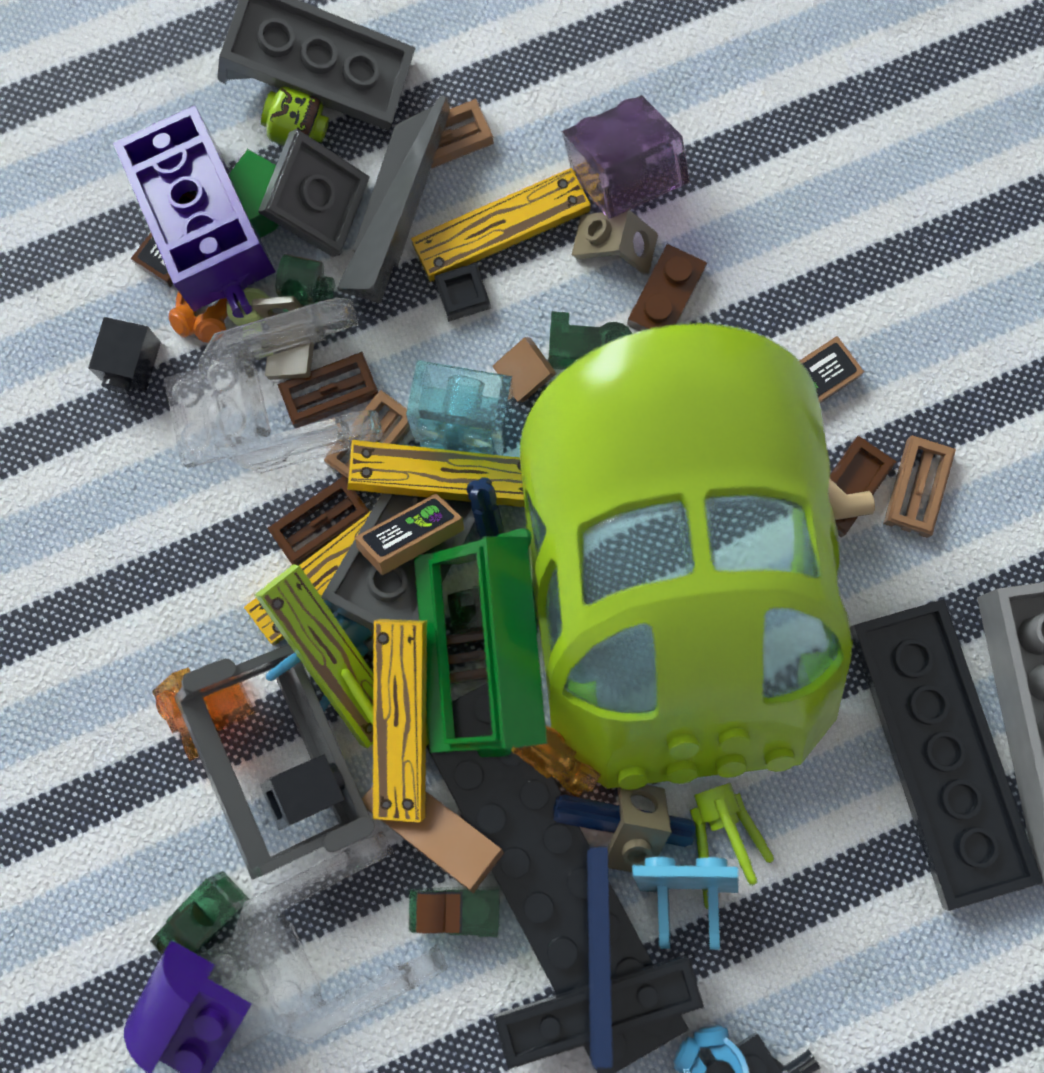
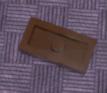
M667 244L627 320V326L642 332L653 328L677 325L708 262Z

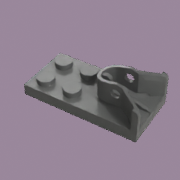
M239 0L219 55L217 78L223 84H226L227 80L253 78L279 89L283 86L290 87L318 98L325 107L389 131L416 47L300 0Z
M382 493L358 535L427 498ZM443 499L463 518L465 530L422 554L435 553L464 544L475 524L471 502ZM354 540L321 596L332 613L337 612L374 631V621L378 619L419 621L414 558L381 575L357 549L356 541ZM440 565L442 583L452 565Z

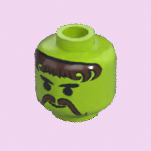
M283 86L277 93L274 91L269 92L263 107L260 124L266 127L269 140L284 146L289 132L295 129L300 130L316 142L322 143L330 118L322 115L323 104L318 98Z

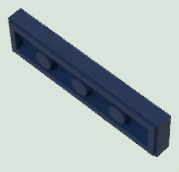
M590 847V850H587L591 1065H594V1068H613L608 847Z

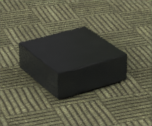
M477 263L434 276L448 322L491 309Z

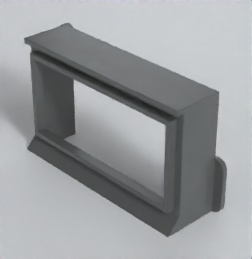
M289 644L237 665L232 660L224 658L190 671L182 678V687L174 697L251 879L264 876L323 846L329 852H337L371 835L375 828V824L368 814L302 662H299L290 670L277 677L276 680L310 758L314 759L325 754L329 764L333 762L338 767L345 787L341 792L345 800L332 806L339 822L338 825L270 857L203 698L270 671L294 653Z

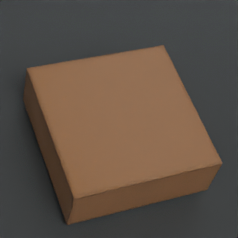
M524 337L492 366L517 402H525L557 374L534 341L529 337Z

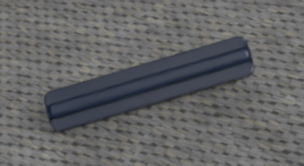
M565 794L557 797L554 804L553 819L557 823L615 833L621 821L620 808L616 804ZM638 809L642 812L652 813L651 811ZM669 815L671 834L665 844L681 847L692 845L695 839V822L692 819Z

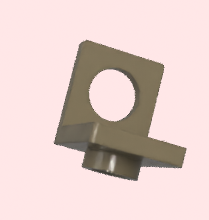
M630 209L582 215L571 255L576 259L619 255L640 273L649 274L658 233ZM636 232L641 234L644 241V250L640 257L635 253L633 246Z
M294 296L253 299L252 308L271 326L265 376L269 380L309 378L317 327L316 320ZM271 309H286L294 314L280 315L272 312Z
M645 785L634 790L617 788L621 821L608 845V868L633 873V865H645V858L659 856L671 834L664 788ZM639 795L648 798L654 804L656 811L646 813L638 810L632 804L630 797Z

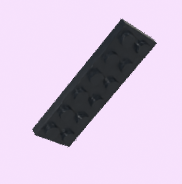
M939 600L851 626L850 631L942 908L951 911L1042 884L1043 881L945 600Z

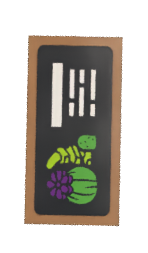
M838 336L799 360L814 382L820 403L861 377L864 373Z
M434 494L355 537L357 549L381 575H384L465 529L463 518L440 496Z

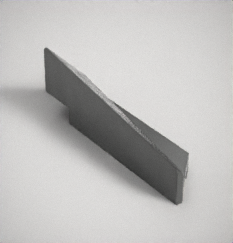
M440 96L434 106L395 125L353 247L355 253L338 284V291L381 304L393 267H398L433 164L436 149H438L450 113L448 97Z

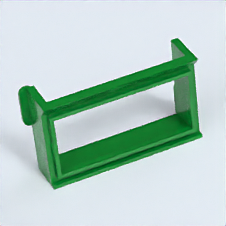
M527 528L502 533L497 537H483L482 540L435 553L421 554L414 558L419 621H427L426 710L430 753L477 750L480 757L508 756L512 748L547 744L529 556L532 535ZM477 560L493 736L455 738L440 565H461Z

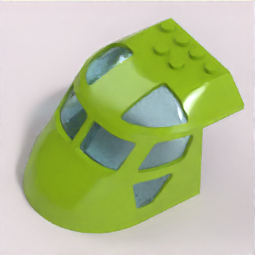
M716 324L671 325L634 333L612 341L574 362L552 381L531 409L525 422L520 442V464L526 528L530 530L532 535V542L529 546L530 566L548 690L553 753L607 789L621 787L626 790L639 789L646 784L667 781L683 784L695 778L715 775L732 778L744 772L764 769L772 772H781L793 766L801 765L837 720L852 652L849 618L840 597L837 581L840 564L838 531L828 495L830 480L829 455L824 433L822 410L814 382L806 368L787 349L771 339L736 327Z

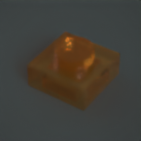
M242 682L203 698L217 732L256 713Z

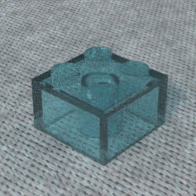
M417 360L406 412L414 441H419L420 446L426 448L447 450L448 446L465 449V452L504 456L513 408L512 376Z

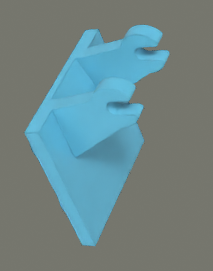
M669 857L645 858V865H633V878L639 891L657 892L660 949H670L669 889L708 890L710 950H720L719 893H738V867L727 866V859L715 857L696 859V866H676V860Z

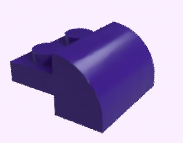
M173 940L166 947L126 1020L124 1027L125 1045L131 1058L147 1073H152L159 1061L179 1073H212L252 1003L210 980L209 976L215 965Z

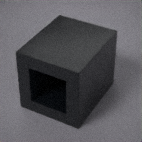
M104 317L88 369L102 381L101 386L110 391L121 394H129L130 389L146 392L161 341L148 326Z
M325 754L277 774L260 784L279 831L345 800L341 792L345 787L343 777L333 762L329 764Z

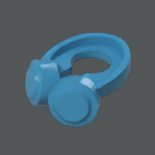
M721 1025L699 1028L698 1031L694 1032L693 1037H687L686 1040L681 1042L674 1057V1069L680 1073H706L707 1068L700 1059L699 1052L701 1048H708L717 1061L729 1063L735 1073H750L741 1051L729 1040L728 1028H723Z

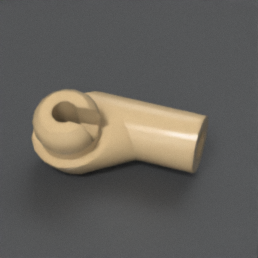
M830 478L828 495L835 520L874 514L875 502L870 491L845 494Z

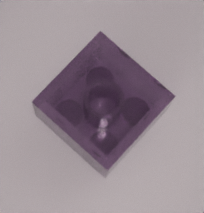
M642 95L620 102L618 106L597 116L586 117L580 120L577 125L562 131L570 168L573 169L581 187L608 219L690 182L683 136Z

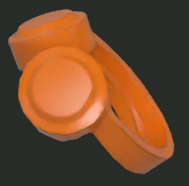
M178 292L175 308L169 311L170 324L181 337L185 338L195 334L202 342L215 343L220 341L226 334L224 320L228 316L227 298L219 299L215 305L207 307L205 313L196 317V311L193 312Z

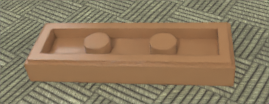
M373 785L362 798L366 809L371 814H373ZM426 792L425 819L422 822L380 820L472 894L504 854L500 847L428 792Z

